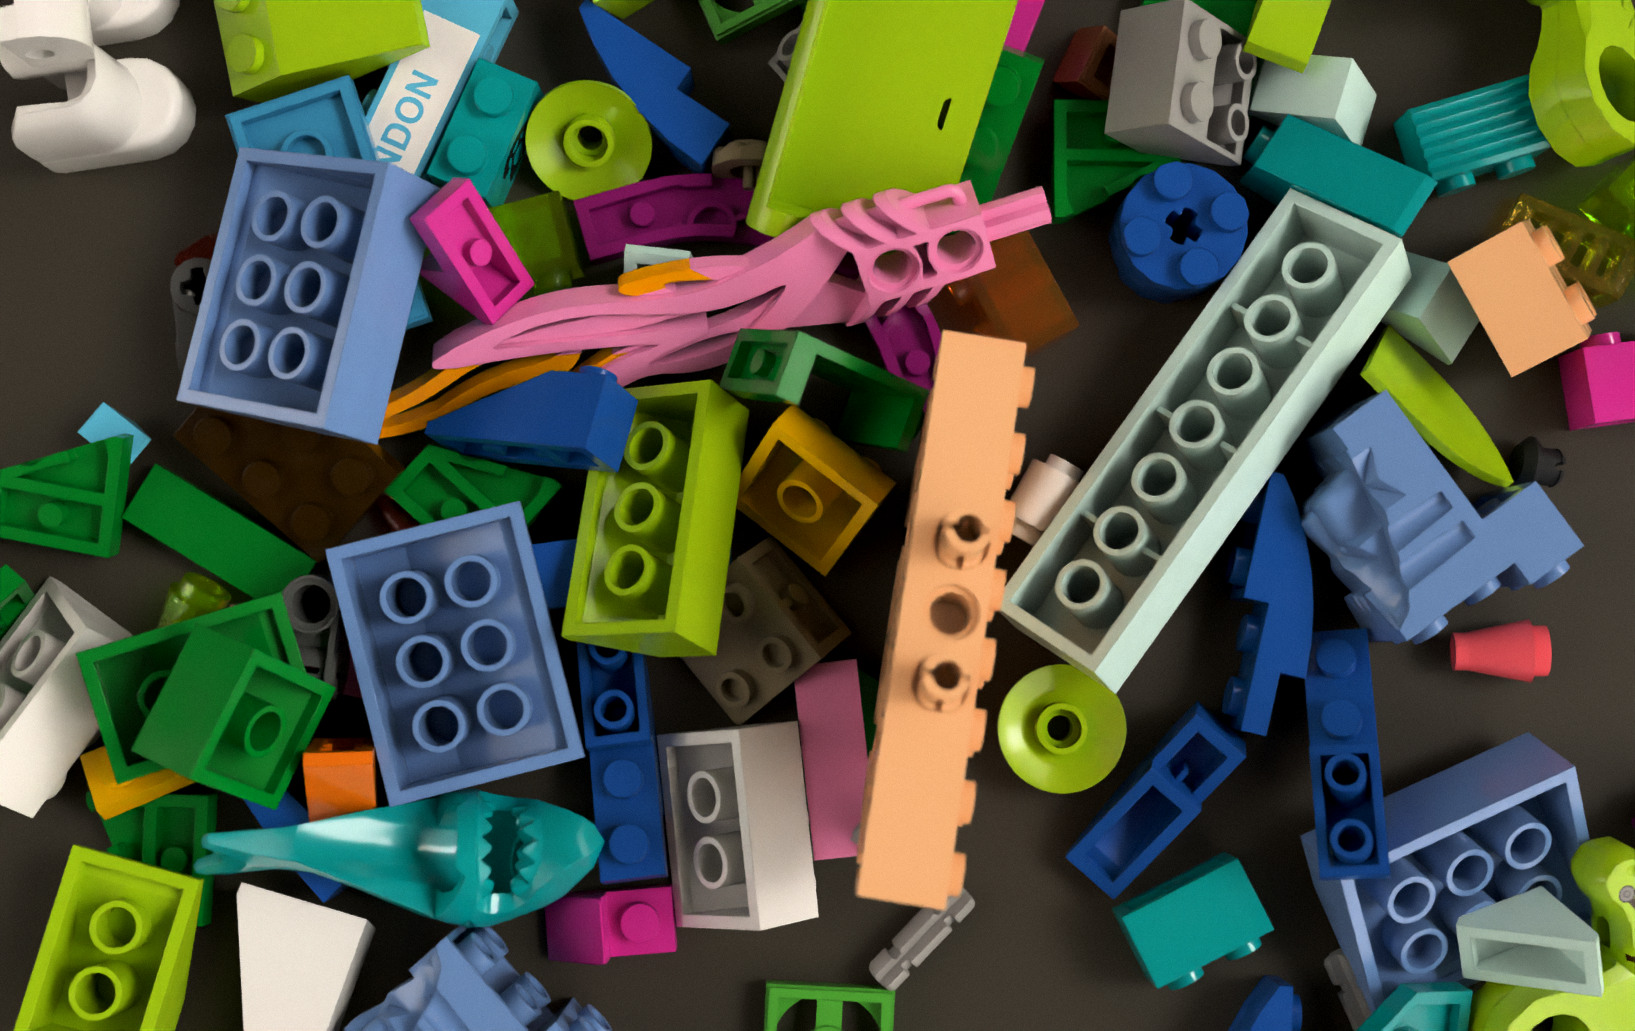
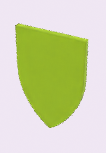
M1390 324L1381 331L1360 375L1378 393L1384 390L1388 391L1428 447L1430 445L1433 446L1454 464L1483 481L1505 488L1514 483L1498 449L1466 403Z

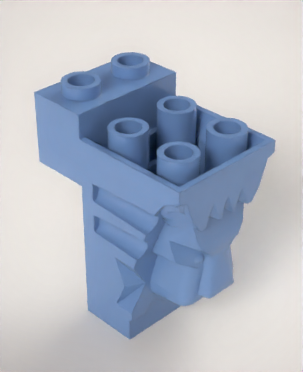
M1387 390L1348 406L1298 442L1312 460L1311 466L1324 479L1301 505L1302 527L1306 537L1328 555L1331 570L1351 591L1344 599L1360 628H1367L1368 642H1393L1394 645L1411 639L1415 645L1422 643L1440 632L1448 624L1444 614L1462 601L1467 606H1471L1501 587H1509L1511 591L1531 584L1535 589L1542 588L1565 574L1570 569L1566 559L1584 546L1537 481L1489 491L1471 504Z
M461 926L448 934L411 967L409 972L413 976L392 989L387 994L385 1001L362 1012L344 1027V1031L613 1030L604 1016L594 1006L587 1004L582 1008L574 997L553 1014L547 1007L551 1002V998L546 989L532 974L525 972L523 975H520L504 957L509 952L508 947L492 927L465 928Z

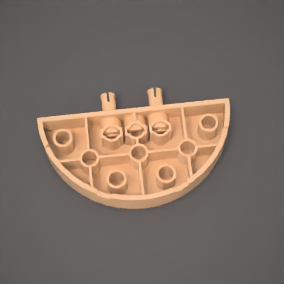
M943 330L932 376V380H935L934 388H931L930 395L927 397L904 521V527H907L905 545L901 547L899 561L897 562L873 718L877 728L873 749L869 751L858 838L856 864H861V868H857L855 879L857 896L946 910L947 896L959 898L961 894L966 854L954 852L957 826L963 827V824H970L975 802L976 781L965 780L964 777L967 757L972 758L974 752H980L985 731L986 710L974 707L977 689L983 688L984 681H990L995 660L996 639L985 638L987 621L991 622L993 619L994 611H1000L1005 590L1006 570L994 567L996 555L1001 556L1004 542H1010L1015 519L1016 502L1004 500L1005 491L1011 489L1014 475H1019L1024 455L1025 434L1015 433L1014 427L1017 407L1028 409L1034 385L1035 368L1023 366L1027 343Z

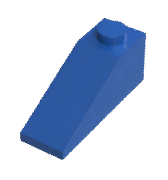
M586 365L581 366L579 372L551 370L429 421L424 434L448 450L477 459L618 473L638 400L617 383L618 378L615 374L603 368Z

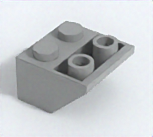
M1169 0L1121 10L1104 133L1141 153L1224 166L1241 165L1244 140L1249 131L1248 106L1251 82L1257 69L1256 56L1242 51L1246 37L1190 0Z

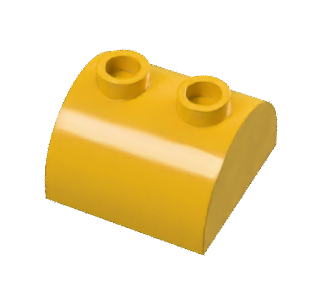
M792 404L772 424L742 471L736 508L818 572L826 576L897 483L884 474L875 461L861 456L836 437L823 421L812 418L798 406Z

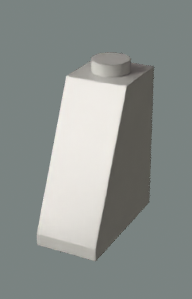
M241 882L237 892V914L244 1031H339L376 928L367 919Z

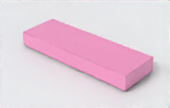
M857 659L816 663L794 681L814 861L857 856L858 846L850 838L853 835V830L861 820L868 762Z

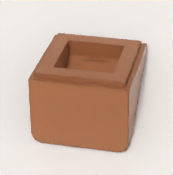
M1105 25L1078 29L1057 69L1053 81L1063 89L1086 100H1109L1117 35Z

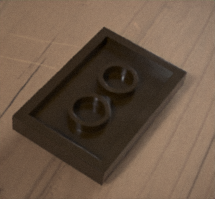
M197 406L173 435L305 553L317 561L318 564L327 559L325 549L339 546L383 496L386 489L406 469L379 444L329 436Z

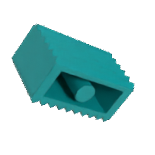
M1529 74L1408 109L1393 123L1406 166L1436 180L1438 183L1434 189H1436L1438 198L1454 195L1472 188L1476 185L1474 176L1495 171L1497 179L1504 180L1528 172L1536 167L1534 158L1551 147L1539 129L1528 96Z

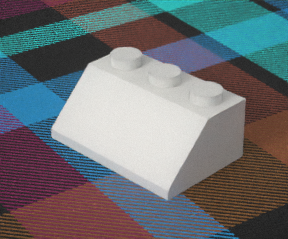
M51 576L48 577L0 641V805L30 818L35 816L46 800L53 798L60 791L66 780L68 770L83 750L93 745L101 736L76 653L132 636L130 632L61 581Z
M798 721L751 724L657 735L676 927L761 931L819 917Z

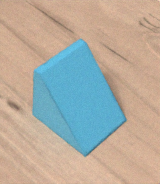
M105 402L101 403L77 432L90 443L124 433L134 435L130 465L152 440L136 422Z

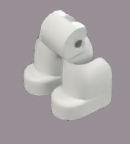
M14 0L13 5L0 7V62L3 68L12 78L18 80L44 77L58 88L67 90L68 97L66 102L17 106L11 127L15 146L56 173H71L157 160L174 154L188 141L195 127L196 105L187 86L167 67L148 58H123L115 60L98 47L142 40L158 34L171 23L179 7L180 0Z

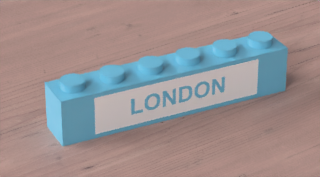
M421 0L430 47L387 65L388 70L379 89L374 88L370 90L362 103L380 161L390 162L435 185L427 175L429 166L478 58L480 57L495 64L519 14L514 0Z

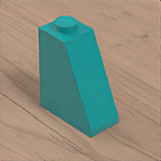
M1287 114L1273 131L1264 125L1242 156L1251 165L1239 181L1275 206L1279 205L1289 189L1292 188L1399 238L1405 234L1438 183L1420 171L1290 114Z

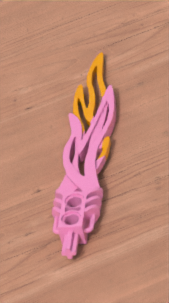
M971 180L955 185H942L916 194L892 188L873 194L872 200L860 198L841 204L840 209L827 208L810 213L808 217L789 230L741 256H704L664 262L623 273L618 277V284L569 288L517 302L494 325H487L476 319L453 330L435 342L432 351V368L410 383L390 392L379 439L424 429L427 423L433 419L465 407L489 394L502 389H508L551 370L569 371L578 361L583 349L602 348L571 372H579V368L586 365L603 368L615 374L618 378L617 383L624 387L647 376L697 372L728 363L740 328L784 330L791 327L844 323L849 327L866 322L874 314L877 317L896 313L904 305L911 308L928 303L939 293L945 284L996 268L990 241L1052 223L1044 189L1042 186L979 205ZM952 231H959L951 236H944ZM897 250L889 255H881L887 251ZM847 251L854 255L860 273L857 280L834 273ZM745 302L733 309L707 318V311L722 309ZM513 359L476 374L437 400L398 414L423 402L467 372L485 363Z

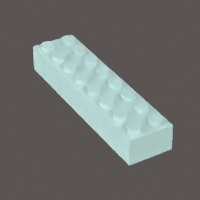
M1290 188L1005 586L999 612L1016 629L1116 694L1412 277L1402 239Z

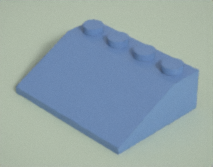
M240 147L176 400L320 434L378 445L426 248L425 242L409 218L430 200L440 188L390 162Z
M521 501L325 549L390 807L585 757Z
M1529 732L1384 797L1391 878L1320 881L1316 829L1300 835L1314 888L1342 952L1349 960L1357 979L1355 981L1358 988L1362 990L1371 1013L1401 983L1457 982L1465 987H1469L1481 981L1466 979L1462 975L1456 923L1458 918L1465 914L1542 886L1591 927L1590 900L1577 885L1570 869L1571 858L1579 846L1590 840L1576 768L1572 763Z

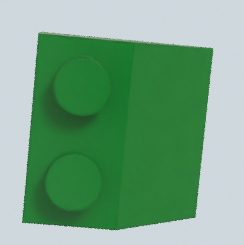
M196 623L151 712L147 716L131 751L188 779L276 810L336 687L253 647Z

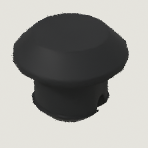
M1528 436L1516 445L1512 451L1509 461V472L1514 485L1537 481L1539 485L1552 488L1562 481L1565 474L1564 471L1557 470L1555 466L1566 464V459L1559 449L1543 448L1537 437Z

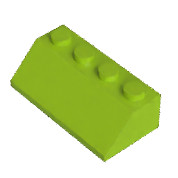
M711 379L626 388L625 390L638 400L619 471L615 473L588 470L561 636L571 641L655 657L716 656L749 410Z

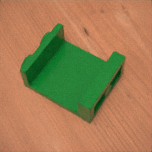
M740 328L719 384L727 393L743 399L798 405L809 374H812L851 392L835 435L847 444L908 452L911 441L922 428L924 420L923 408L929 390L801 331Z

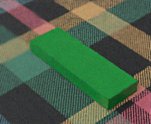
M156 463L121 517L254 599L278 592L283 593L285 587L292 580L304 575H315L322 564H318L317 561L300 548L185 478Z

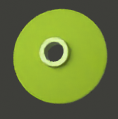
M594 80L567 82L546 93L534 107L526 127V152L533 170L541 181L555 193L574 201L639 182L644 176L651 159L652 134L650 126L636 109V104L619 88ZM586 126L596 127L601 132L602 139L594 143L587 142L581 137L580 130Z
M1067 664L1040 667L1019 679L1005 696L997 722L1000 749L1011 769L1022 780L1033 787L1058 794L1083 791L1102 781L1118 763L1125 746L1127 733L1125 713L1118 696L1074 666ZM1062 715L1068 720L1070 730L1065 738L1054 740L1048 733V722L1054 716Z

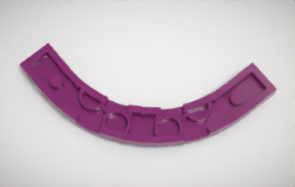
M707 173L664 176L629 184L573 201L593 266L624 257L626 244L662 247L684 242L715 241L757 248L775 238L756 231L746 224L745 221L754 191L743 190V179L715 178L712 174ZM847 251L834 273L857 280L860 273L854 255ZM927 303L911 308L904 305L896 313L877 317L874 314L866 322H863V326L879 353L884 369L929 390L928 395H930L931 388H934L935 380H932L933 369L942 335Z

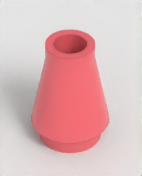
M1526 619L1469 632L1451 633L1450 662L1453 671H1471L1532 683L1534 677H1547L1550 673L1552 649L1550 633L1546 625H1532L1531 621Z

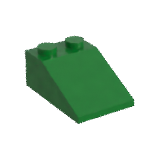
M281 592L76 653L117 784L167 769L131 751L196 623L253 647L306 673Z

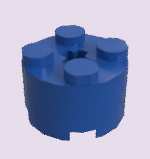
M1178 161L1160 165L1157 170L1143 176L1115 212L1108 233V244L1111 243L1112 258L1119 269L1117 274L1120 280L1140 297L1162 304L1178 300H1190L1208 292L1229 272L1242 255L1248 235L1247 220L1249 217L1245 198L1238 194L1234 186L1216 171L1192 163L1184 164ZM1172 225L1178 226L1184 231L1186 239L1181 244L1174 243L1170 239L1173 231Z

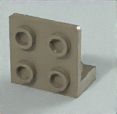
M771 535L728 566L716 656L681 658L732 721L737 725H741L852 632Z

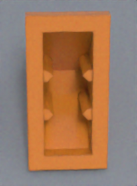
M372 736L314 738L303 752V773L309 822L378 808L379 762Z

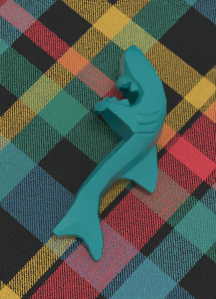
M465 788L444 793L437 798L409 802L393 807L387 806L300 825L204 834L201 840L202 847L214 853L196 860L193 866L196 873L203 875L236 874L272 869L311 872L363 891L420 916L465 928L490 927L544 908L565 896L594 867L605 840L593 822L567 809L537 799L503 796L476 788Z

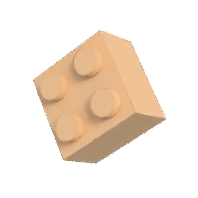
M1530 220L1521 221L1447 262L1511 377L1587 340L1592 332L1588 322L1595 319L1597 315L1579 281L1567 287L1555 264L1564 260L1565 256L1548 226L1545 225L1535 230Z

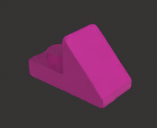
M470 178L451 179L409 218L431 252L422 261L421 276L484 324L494 325L535 284Z
M672 884L568 892L565 896L545 907L548 959L550 961L606 965L611 957L676 952L677 950Z

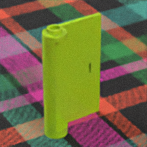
M808 0L746 217V224L763 234L777 237L804 220L810 213L827 208L840 209L841 204L860 198L872 200L873 194L895 188L916 194L946 184H958L1018 0ZM897 250L887 251L881 255H889Z

